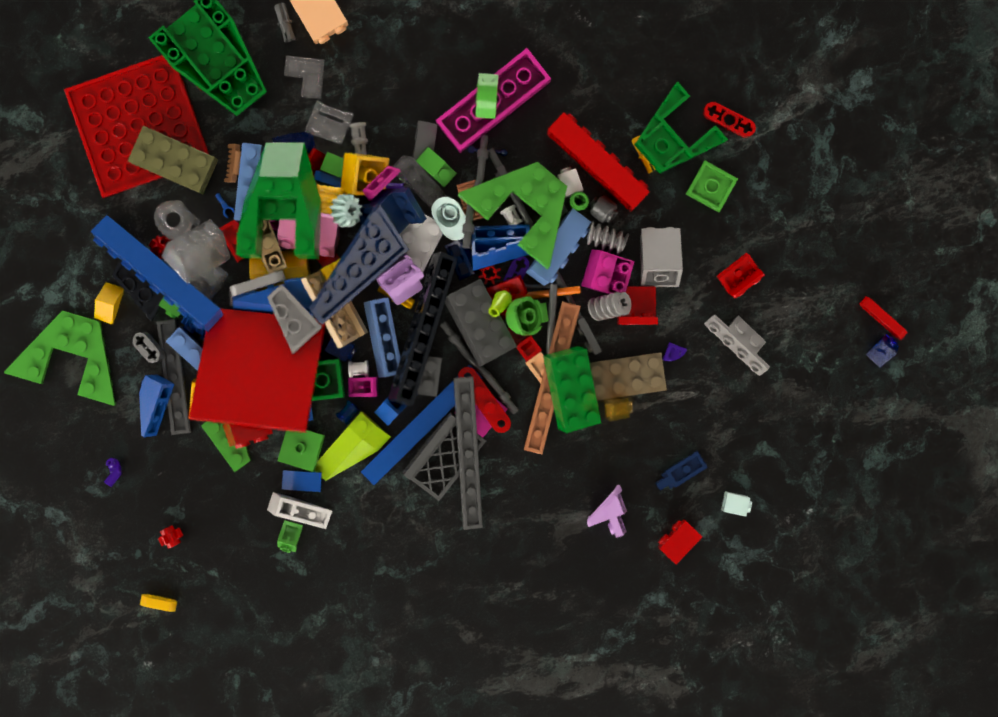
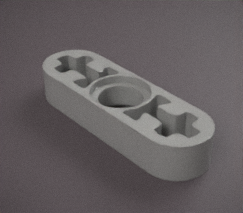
M282 270L233 285L229 289L232 297L283 282L286 278Z

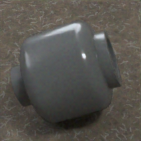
M605 195L599 198L596 196L589 204L591 206L590 215L602 224L611 223L618 215L617 204Z

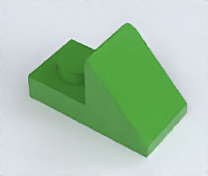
M429 147L416 160L443 187L457 174Z

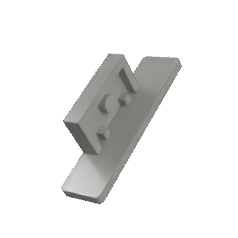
M713 315L704 323L724 345L728 346L758 376L770 368L757 355L766 341L740 316H737L729 326L716 315Z

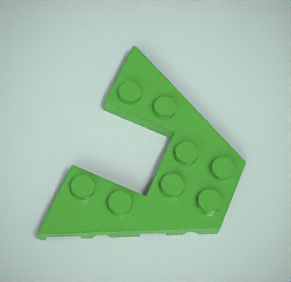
M536 162L458 193V197L486 220L490 219L512 192L540 214L541 218L522 238L518 246L547 270L549 269L567 185L540 163Z
M61 311L4 371L5 374L43 384L53 348L86 357L88 361L77 395L116 406L112 388L113 383L110 377V367L105 351V340L102 335V325L100 321Z

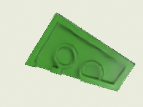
M205 422L201 425L234 472L251 461L247 446L238 449L235 446L229 447L223 428L225 423Z

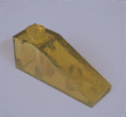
M628 398L604 399L605 418L607 420L614 421L630 418L629 413H633L632 402H629Z

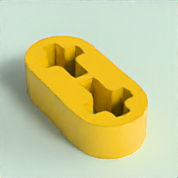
M142 594L140 605L174 612L176 611L177 601L170 598Z

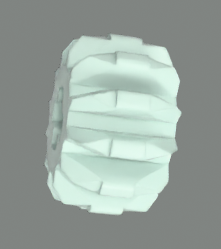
M342 194L332 200L333 205L329 207L332 213L329 216L334 217L333 223L338 224L340 227H353L355 223L360 222L359 216L362 215L360 212L362 206L358 205L359 199L354 198L350 194Z

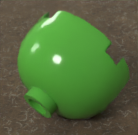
M528 296L515 299L510 303L506 310V322L513 332L527 336L534 335L541 330L542 326L540 324L541 320H544V312L538 300Z

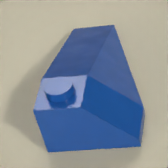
M304 277L284 280L285 284L282 285L313 317V313L309 309L313 301L301 281ZM272 284L267 286L266 290L260 292L253 290L232 297L233 310L274 314L267 297L280 285L274 286Z

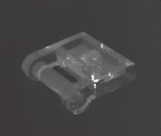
M317 100L305 132L342 145L354 113L340 111ZM321 111L323 113L343 119L344 121L343 123H340L338 121L319 115V113Z

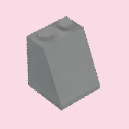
M647 227L642 229L640 236L641 286L679 287L683 271L680 228Z

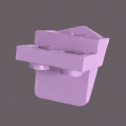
M405 253L378 276L376 280L389 294L393 302L399 305L422 290L423 286L420 279L424 275Z
M620 485L616 486L614 491L587 519L588 527L610 520L608 526L611 534H615L616 538L623 536L627 532L621 515L625 514L627 510L620 494L622 492Z

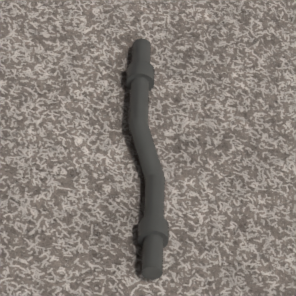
M486 135L481 136L480 149L477 150L478 168L474 186L484 182L486 160H488L489 151L487 150L489 137ZM468 204L465 223L462 228V233H464L463 248H470L471 235L474 233V209Z
M447 321L443 322L440 326L448 335V340L451 344H454L467 362L488 381L498 394V399L501 403H504L511 413L515 414L519 409L510 399V394L503 390L497 380L483 365L478 366L473 355L460 340V335L453 331Z

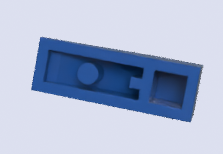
M158 374L145 375L139 392L141 436L151 437L157 436L174 383Z

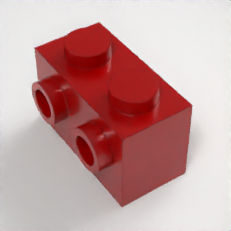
M684 519L682 521L678 520L671 528L673 531L669 535L665 534L658 541L659 545L657 546L676 565L702 538Z

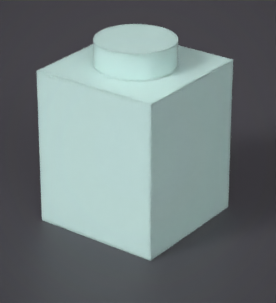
M725 491L721 510L727 513L747 516V512L750 513L752 508L750 497Z

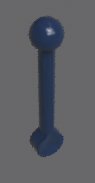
M469 146L468 152L472 154L480 148ZM506 149L495 150L501 156L508 154Z

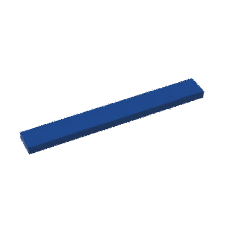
M470 373L464 374V377L471 376ZM452 381L361 471L373 485L455 406L454 382Z

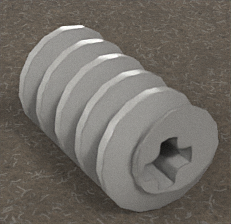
M592 221L587 235V245L594 241V247L597 248L601 243L602 250L609 246L610 253L616 249V255H619L625 248L629 233L625 237H623V231L616 235L615 228L609 232L608 226H605L601 230V223L594 227V221Z
M615 292L614 294L591 298L588 302L589 313L596 321L627 315L630 313L632 306L631 299L626 292Z

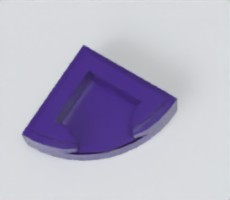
M669 342L662 360L675 361L681 358L687 349Z

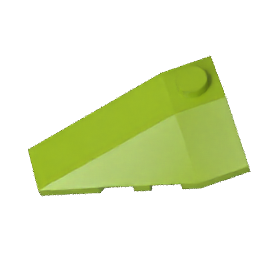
M362 411L318 460L315 472H321V477L326 481L378 452L391 436Z

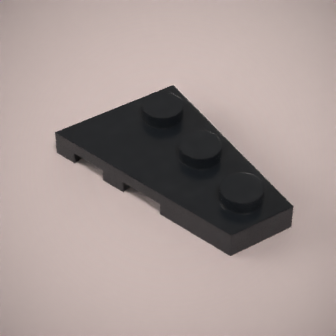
M120 260L111 275L132 297L148 319L153 321L161 308L158 305L164 295L160 292L156 294L149 287L151 284L146 280L144 283L135 276L136 272L133 269L127 270L121 264L122 260Z

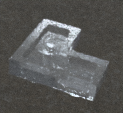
M286 56L284 75L303 78L301 96L321 99L325 60Z

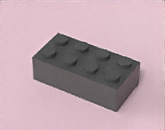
M481 279L446 297L445 304L479 367L517 347L500 314L497 317L489 314L488 310L491 307L492 299Z

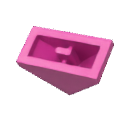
M378 377L348 378L349 397L379 396Z

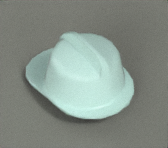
M450 197L438 198L433 203L431 209L432 216L440 230L451 240L463 239L464 233H462V228L466 215L461 204Z

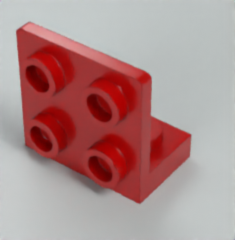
M627 287L626 293L629 295L632 304L631 311L627 315L617 317V325H658V317H656V287Z

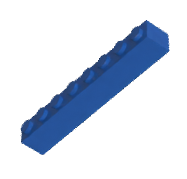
M108 215L91 231L95 237L93 241L101 248L105 246L108 249L107 252L114 259L117 257L121 259V264L127 270L133 269L136 272L135 276L144 283L146 280L151 284L149 287L156 294L159 292L165 296L163 299L171 306L175 304L179 308L178 312L185 318L189 316L193 319L192 323L201 330L203 328L208 332L223 316L218 306Z

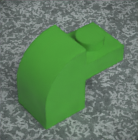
M479 73L476 118H496L498 75Z

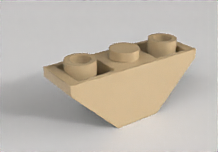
M263 220L261 259L268 274L286 269L287 265L269 220Z

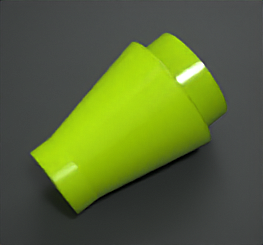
M504 290L497 292L488 310L489 314L497 317L506 310L510 303H512L511 294Z

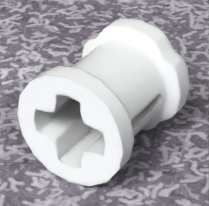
M515 204L500 212L508 225H519L523 222V219H520L515 210Z
M368 360L355 363L348 361L349 378L364 375L369 377Z

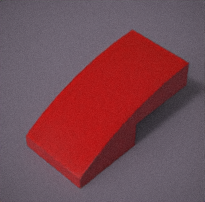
M507 327L517 345V350L526 362L542 351L531 335H519Z

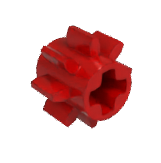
M156 236L155 240L152 239L149 247H151L150 251L160 259L166 260L174 251L171 248L173 243L165 236Z
M495 265L479 269L483 275H480L478 278H484L485 285L488 281H491L494 285L495 278L501 279L497 275L501 268L495 269ZM491 268L495 276H491L488 279L486 278L487 274L484 272L485 270L489 271Z
M171 525L160 531L162 536L158 540L161 546L167 545L169 549L181 543L180 538L183 534L180 527L175 529Z

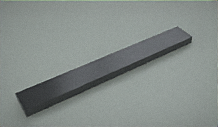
M473 376L453 378L462 522L463 529L466 530L483 528L474 379Z

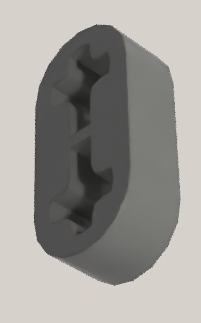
M139 332L133 336L134 347L149 363H159L164 359V350L149 333ZM141 337H144V338H145V339L143 340V342H144L145 344H141V342H142ZM152 351H156V352H157V353L155 354V356H156L157 358H153L154 353H153Z

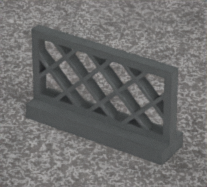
M450 412L402 471L405 477L409 480L411 479L438 501H440L459 477V469L457 470L456 467L459 466V463H456L455 453H458V450H454L453 441L457 439V436L453 437L452 429L456 426V417ZM477 434V439L480 441L478 443L479 451L486 440ZM451 440L452 450L441 452V443ZM452 453L453 464L443 465L442 455ZM439 455L440 465L429 467L430 457ZM454 467L455 474L452 477L444 478L443 468ZM441 468L442 479L431 480L430 470ZM427 470V481H419L415 478L419 471ZM442 482L443 489L439 494L432 491L431 483Z

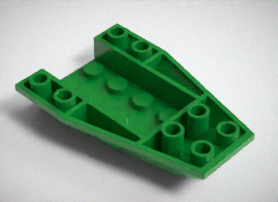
M194 0L195 6L168 28L162 26L148 38L173 69L238 116L267 91L232 17L218 0Z

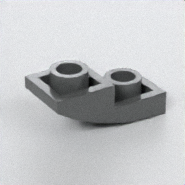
M418 120L414 138L413 162H416L417 158L427 147L434 151L437 133L436 123Z

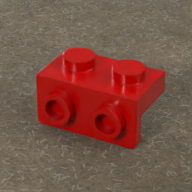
M745 253L716 277L727 293L733 298L742 296L752 285L760 282L765 274L757 267L751 256Z

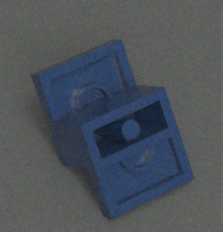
M409 187L382 189L370 203L358 204L362 206L360 208L362 215L359 216L361 225L364 224L377 203L381 205L399 234L409 224L423 223L427 219Z

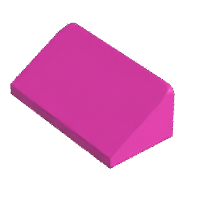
M387 166L363 189L362 192L366 198L371 201L401 170Z

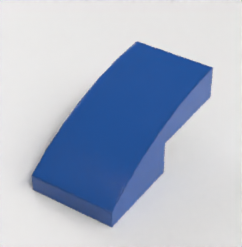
M283 470L282 489L321 492V472Z

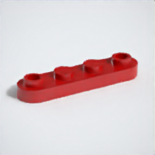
M471 367L462 368L458 377H464L465 373H470L473 376L475 404L496 432H507L511 426L508 415L478 373ZM499 420L505 421V425L503 427L498 426L497 423Z

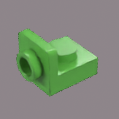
M284 520L277 540V546L280 550L287 553L291 551L296 552L303 525Z

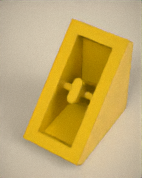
M105 282L95 299L94 319L114 324L124 292L122 287Z

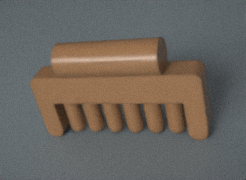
M228 144V148L232 150L228 151L230 153L228 158L231 159L227 161L230 163L227 164V167L230 169L226 170L228 172L226 177L229 178H224V182L236 183L241 160L240 145Z

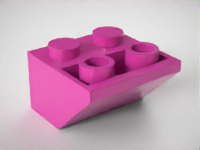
M592 249L581 286L605 294L626 292L635 261Z

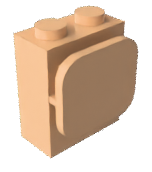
M290 0L315 44L327 42L331 35L335 33L337 35L341 34L349 25L335 0Z

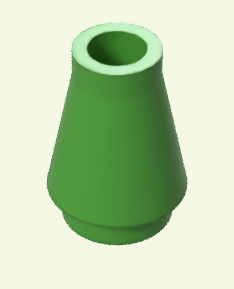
M575 192L571 195V209L581 211L587 208L589 199L585 193Z

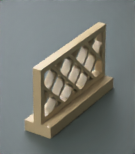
M318 271L301 279L309 296L314 301L320 289L326 283L321 271ZM349 301L331 317L333 322L331 319L325 322L338 349L368 333L352 301Z

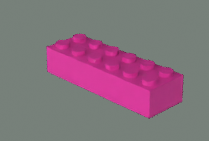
M527 48L495 73L498 75L495 119L476 118V88L436 120L437 125L460 153L550 83V76Z

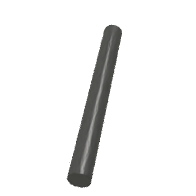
M550 283L546 355L549 354L555 331L557 283Z

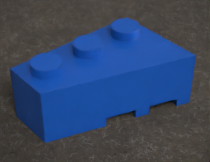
M474 226V233L472 234L473 271L529 255L518 246V243L528 233L530 226Z

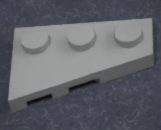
M282 284L267 297L293 354L322 329L320 324Z

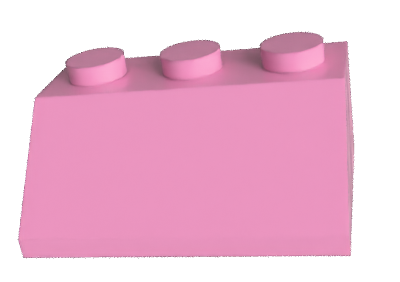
M321 213L319 255L334 257L339 242V225L333 223L334 217ZM279 220L277 233L279 247L295 250L296 220Z

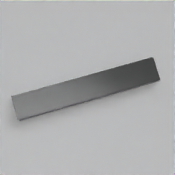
M177 319L156 321L159 345L165 354L162 360L163 375L165 379L174 383L167 404L171 435L191 433L182 356L166 342L178 329Z

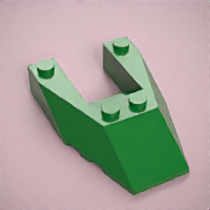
M265 143L243 203L236 255L241 258H262L263 220H296L294 255L299 259H319L321 198L319 197L305 143Z

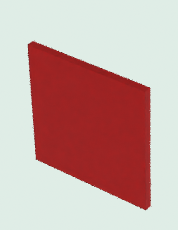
M163 55L64 89L102 198H107L164 178L128 162L143 126L209 154L182 75L172 68Z
M220 308L223 316L205 334L188 418L190 420L306 433L325 323H319L322 329L293 354L275 314Z

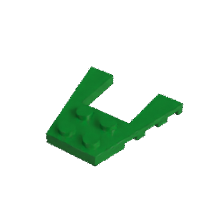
M679 82L673 86L634 144L659 174L728 140L715 125L688 148L664 119L690 97Z

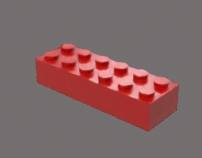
M563 112L549 127L547 135L631 212L650 192L647 190L648 185L641 179L638 181L634 178V172L627 166L624 168L620 165V159L616 155L607 153L605 151L606 147L602 142L593 140L590 137L592 134L584 126L582 128L579 127L574 116L570 113L566 115Z

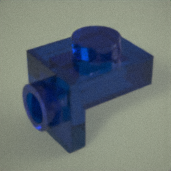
M885 334L881 341L872 347L866 355L880 368L897 354L899 346L893 337Z

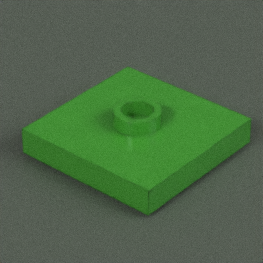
M704 160L686 195L719 213L738 178Z
M307 430L306 433L286 431L278 461L315 472L325 435Z

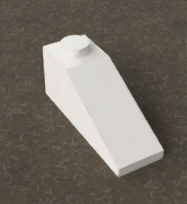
M273 492L267 508L274 516L324 529L327 528L332 513L329 509Z

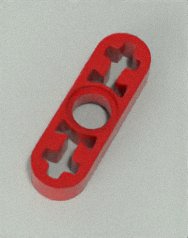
M716 102L708 103L703 109V115L706 119L741 137H750L756 130V125L752 120ZM715 107V111L720 114L721 111H724L725 113L721 116L719 121L717 120L719 115L713 114L712 116H710V111L707 109ZM732 115L735 119L734 124L727 125L724 122V117ZM740 119L742 121L739 124L743 126L749 124V129H751V132L748 131L747 133H744V128L738 126L737 129H735L734 127L738 124V121Z
M865 296L859 303L866 312L897 339L902 340L908 333L869 297Z

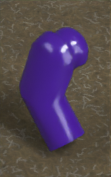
M109 458L106 461L110 474L104 482L110 487L115 484L122 474L120 462L116 458Z

